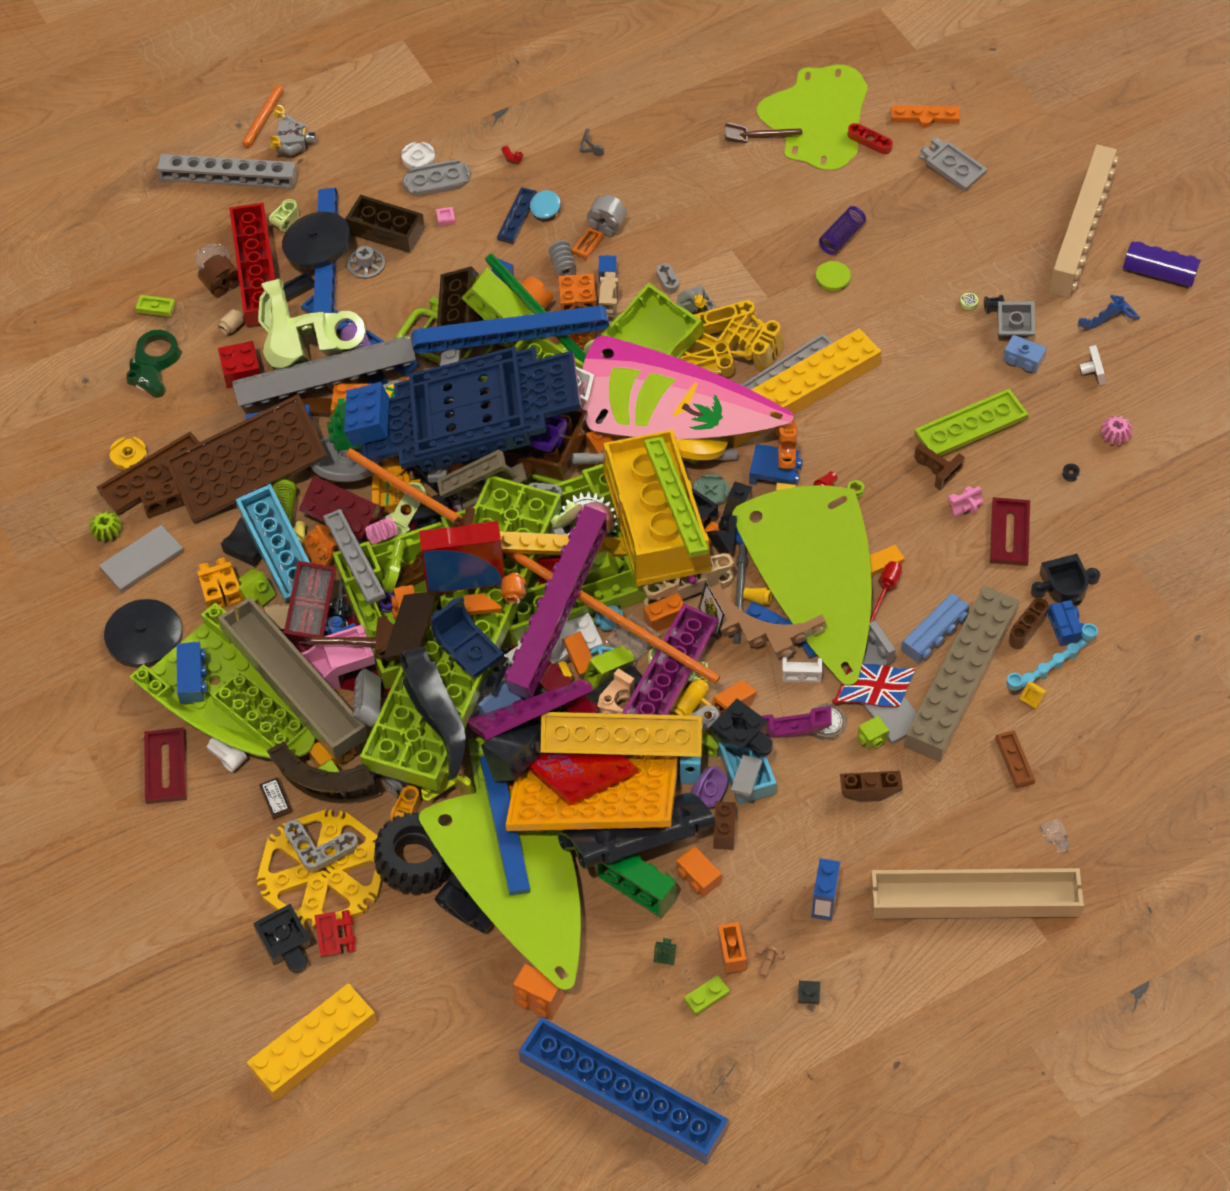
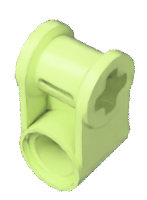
M293 199L284 200L271 213L268 218V224L276 226L283 233L286 232L299 218L296 201Z

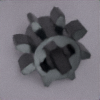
M343 598L333 599L328 616H339L344 621L346 616H350V604Z

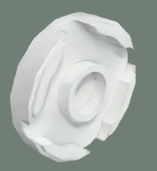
M425 142L410 143L402 150V162L409 169L433 164L435 161L434 148Z

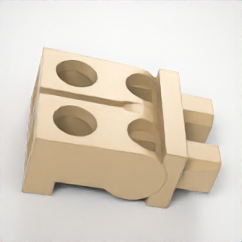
M605 272V276L600 277L599 306L606 308L609 325L617 317V303L619 300L618 278H615V272Z

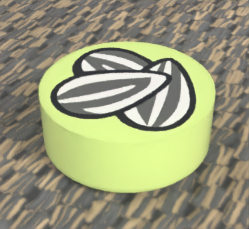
M973 293L963 294L960 299L961 307L965 310H974L978 306V297Z

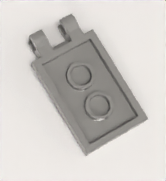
M934 137L931 140L933 144L930 145V149L924 146L920 150L922 153L919 155V158L924 161L926 160V165L964 192L987 172V168L951 142L943 143L938 137Z

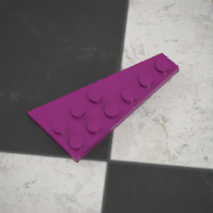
M578 679L572 682V684L525 700H517L511 705L470 718L467 727L485 740H488L593 691V687L590 682Z

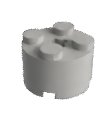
M607 194L604 197L599 195L587 214V224L590 228L603 232L606 236H612L613 233L619 230L627 214L626 207L625 209L623 208V203L618 198Z

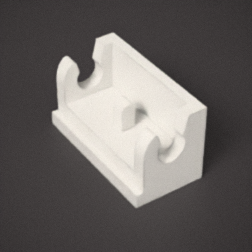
M783 657L782 682L821 683L822 658H818L817 663L787 662V657Z

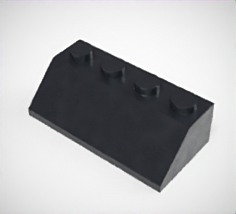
M535 717L486 740L481 745L494 782L514 780L543 753L541 752L540 718Z

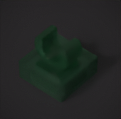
M663 938V942L656 941L653 962L674 965L677 945L671 944L672 939Z

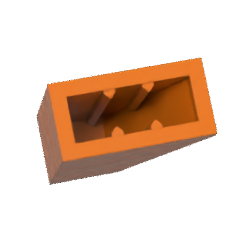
M741 680L714 696L711 705L716 706L720 714L736 699L750 707L757 690L744 680ZM708 711L706 717L710 719L712 717V713Z

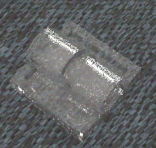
M630 614L627 617L630 621L661 639V635L634 615ZM615 623L612 633L606 638V643L614 647V649L623 645L627 650H630L634 655L635 664L653 647L617 623Z

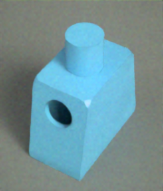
M680 756V784H694L699 778L701 757ZM687 767H693L694 771H687Z

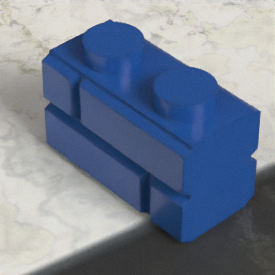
M1071 600L1051 604L1048 609V617L1059 645L1065 646L1070 643L1079 642L1083 638L1081 632L1084 623H1080L1078 619V608L1073 606Z

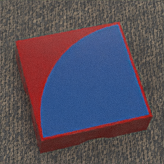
M498 521L419 531L427 592L437 590L439 593L501 585L504 578V566Z

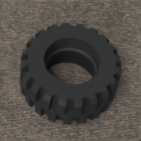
M405 813L403 817H400V815L393 817V822L387 821L384 824V828L379 830L375 841L374 863L376 864L375 869L377 873L380 874L383 882H389V887L392 889L399 888V892L402 893L411 891V894H417L418 891H422V893L428 892L430 887L435 889L439 886L440 882H444L447 878V873L450 872L449 866L420 823V813H416V815ZM416 843L426 847L432 853V857L421 863H409L400 859L396 855L395 850L402 845Z

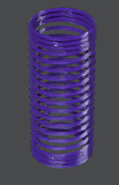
M850 206L819 238L820 247L828 254H836L866 222L864 212L856 206Z

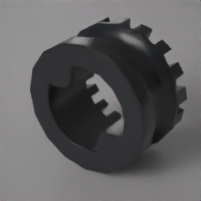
M1066 464L1063 468V478L1074 482L1079 478L1080 468L1076 464Z

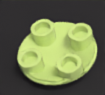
M573 501L564 508L565 512L551 519L552 529L563 528L573 522L582 505L579 503L575 504Z

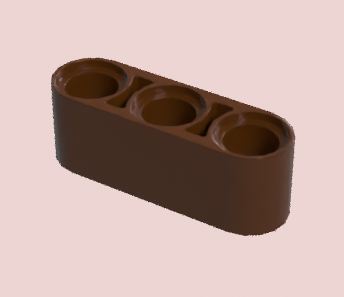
M1034 599L1013 625L1009 636V645L1012 648L1022 649L1045 621L1049 604L1045 599Z

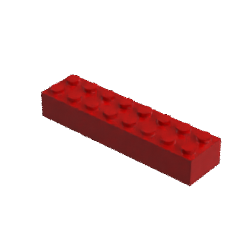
M264 202L229 207L246 327L260 325L258 322L259 300L265 291L261 284L276 280Z

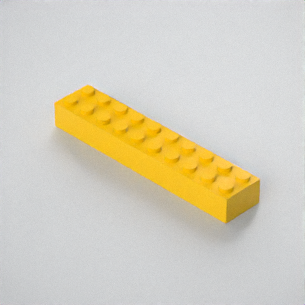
M859 328L751 390L795 414L879 366L881 350ZM774 411L770 412V416L776 419L783 416ZM767 429L727 436L728 442L733 448H736Z

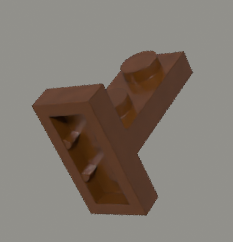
M919 443L915 448L914 458L937 474L934 487L940 491L963 468L965 457L959 453L949 462L922 443Z

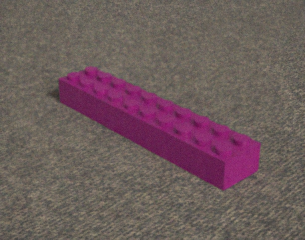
M586 505L583 511H579L577 514V524L569 532V541L567 545H563L560 552L562 557L559 563L556 562L553 567L552 573L554 574L552 579L547 580L544 588L546 592L537 602V612L535 615H531L528 623L530 627L527 632L523 633L520 641L522 643L519 650H515L512 658L514 662L511 667L507 668L504 675L509 692L527 699L533 696L609 528L607 513Z

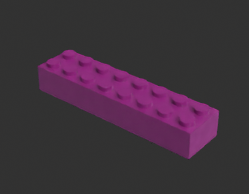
M683 604L663 641L699 662L715 634L719 619ZM658 649L622 714L671 715L694 671Z

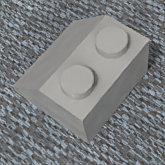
M1035 301L998 302V336H1035Z

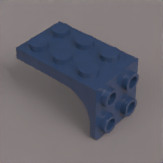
M462 597L451 600L446 607L432 615L430 621L433 640L473 680L504 658V653L472 621L466 611Z

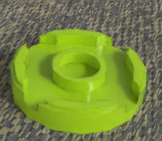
M837 261L823 263L816 271V282L826 291H841L851 281V271L849 268Z

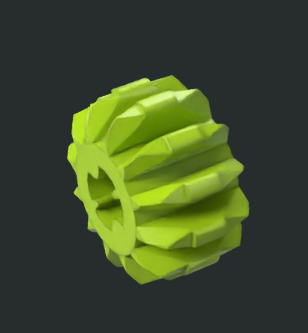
M107 510L104 514L99 512L98 516L92 515V521H89L91 535L97 541L102 540L104 543L107 539L112 541L113 537H118L122 529L120 518L114 512L109 514Z

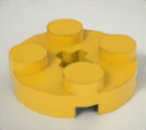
M132 437V439L120 438L110 447L111 452L109 455L112 464L123 471L148 457L145 444L136 437ZM125 452H132L131 455L125 456Z

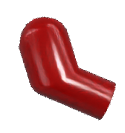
M509 146L501 148L507 161L514 163L522 161L524 157L522 152L516 151L513 154Z

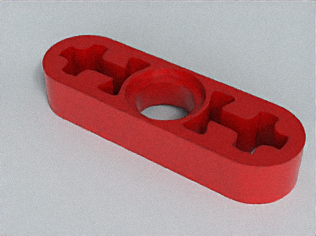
M858 123L849 125L847 135L850 139L881 154H889L892 151L893 141L890 138ZM866 137H873L874 140H867Z

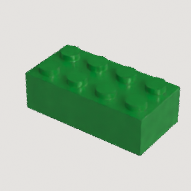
M636 853L606 864H603L602 861L601 864L595 865V876L661 919L676 902L675 880L670 875H664L658 871L657 867L653 864H647L641 860L640 856Z

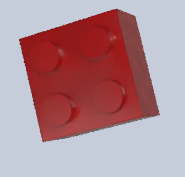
M253 341L218 348L227 389L233 387L232 381L261 374Z

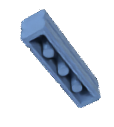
M951 593L902 641L901 651L917 663H920L923 659L927 660L931 656L935 647L939 648L943 644L945 637L948 634L951 636L956 631L957 625L960 622H965L968 616L969 605Z

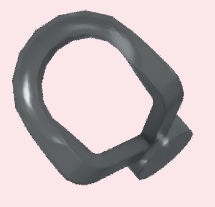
M586 128L580 152H593L596 156H602L604 148L600 145L595 146L588 139L590 129ZM585 141L591 148L584 149Z

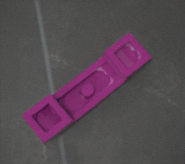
M831 706L813 708L811 713L779 718H775L773 714L762 716L768 721V732L765 735L769 738L811 734L832 725Z

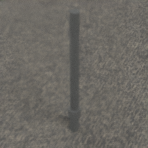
M745 544L739 545V556L736 558L738 571L735 605L740 610H743L745 567L748 564V557L746 556L747 547ZM738 629V632L733 635V644H740L741 629Z

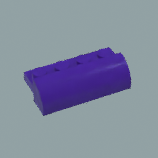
M1132 241L1123 269L1192 287L1201 260L1191 255L1185 256L1176 251H1166L1158 246L1152 247L1145 245L1143 242Z
M559 416L545 418L547 432L530 436L531 445L527 446L549 453L555 446L559 447L566 433L567 419Z

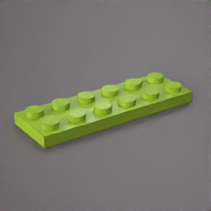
M1006 389L915 429L914 434L923 445L942 456L1028 419L1029 414L1012 391Z

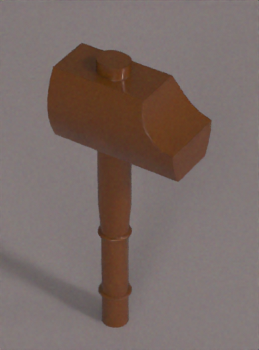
M381 616L377 620L376 637H311V644L375 646V657L386 660L384 655L394 624L388 620L387 616Z

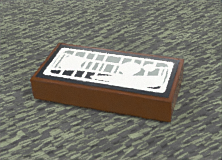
M278 777L259 784L273 820L292 813Z

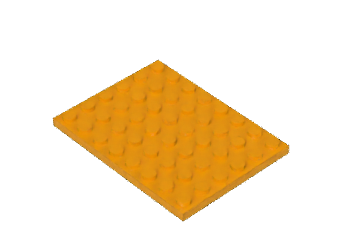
M623 755L637 766L638 774L571 806L566 804L526 768L514 780L506 820V831L671 827L679 756Z

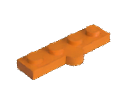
M892 105L891 118L892 122L919 123L921 127L927 128L932 125V121L934 123H959L960 112L959 106Z

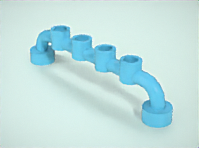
M1091 623L1085 624L1081 632L1083 638L1076 644L1070 643L1067 650L1062 653H1055L1050 661L1040 663L1032 673H1025L1023 677L1019 673L1009 674L1006 682L1008 688L1016 691L1023 687L1025 688L1029 681L1034 683V680L1037 678L1045 679L1048 676L1049 670L1052 668L1060 669L1067 658L1075 659L1078 656L1079 650L1097 637L1098 628Z

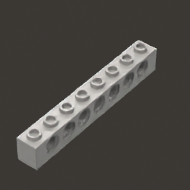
M161 154L157 168L160 181L294 189L297 178L296 162Z

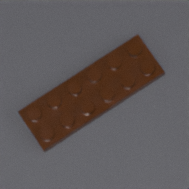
M188 432L96 487L97 491L118 515L141 501L138 492L173 480L165 459L199 443V441L191 432Z

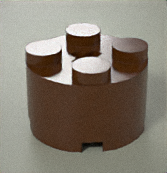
M215 255L204 262L203 265L205 267L203 270L199 269L198 271L200 281L216 297L222 296L224 291L229 288L234 289L239 284L238 270L225 255L224 257Z

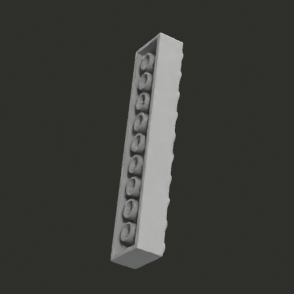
M407 335L292 365L287 368L232 381L238 406L242 405L243 408L253 406V402L256 401L261 403L269 402L271 397L278 396V398H284L289 396L290 392L296 391V394L306 392V388L314 387V389L322 388L328 382H331V384L341 383L342 379L347 377L349 380L359 378V374H375L378 369L383 368L385 371L394 369L397 364H402V366L410 365L413 363L412 360H416L411 339Z

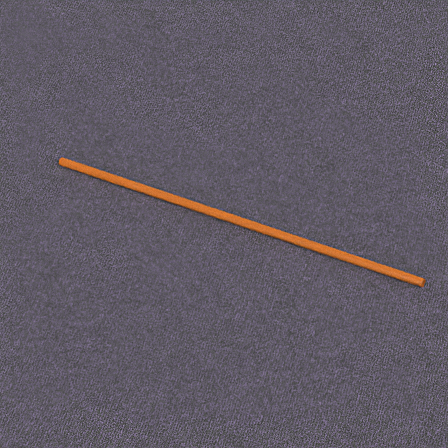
M350 448L347 451L346 457L454 523L458 516L462 518L459 514ZM502 552L545 580L552 579L554 573L522 553ZM580 590L577 597L579 601L702 677L717 684L721 677L720 675Z

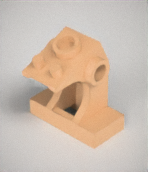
M620 669L614 673V680L599 697V713L622 714L623 709L616 704L620 700L629 702L635 691L633 677Z

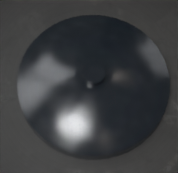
M311 213L301 217L287 229L282 239V249L287 260L296 267L303 269L321 268L333 263L346 252L351 242V231L346 220L336 213Z
M154 599L135 600L121 606L111 615L104 630V640L110 655L117 662L133 668H140L143 664L147 667L154 666L173 650L182 639V625L175 610L166 603Z

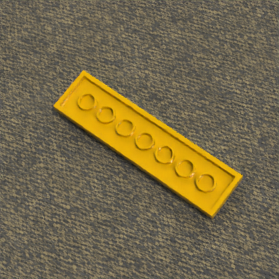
M546 712L541 715V752L702 757L703 716Z

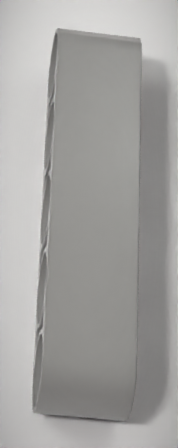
M363 668L355 680L353 717L372 727L380 714L381 677Z

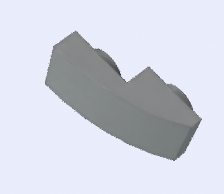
M747 755L742 756L731 788L732 793L751 797L756 785V778L762 766V759Z

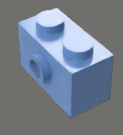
M1013 335L1005 348L1003 361L1036 374L1045 359L1047 347Z

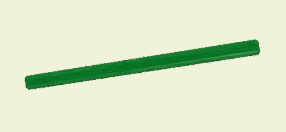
M492 253L486 256L485 260L488 265L534 314L547 313ZM569 335L555 336L568 351H573L575 358L584 363L587 354Z

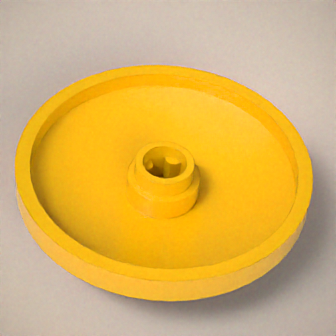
M728 437L676 439L680 456L683 458L711 460L725 453Z

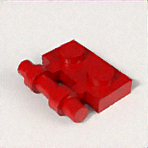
M350 910L342 911V919L336 920L335 912L314 915L320 957L341 954L340 946L342 945L347 946L348 953L356 952L355 943L357 942L356 936H353L352 925H354V922L350 916ZM337 927H344L345 937L339 938Z

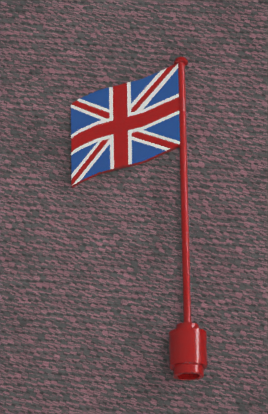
M890 561L884 566L878 580L883 590L870 617V623L873 622L886 591L893 590L898 585L903 573L902 566L898 562ZM862 664L858 680L851 685L842 683L835 699H832V703L834 705L839 703H862L879 707H900L916 668H895L878 664ZM850 665L846 672V675L853 672Z

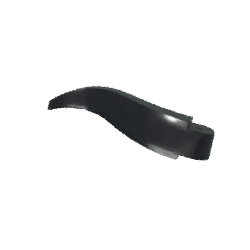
M422 646L401 651L400 661L405 675L403 685L422 718L442 739L448 757L447 780L456 779L465 751V731L460 715L442 682L435 661L430 662L426 649Z

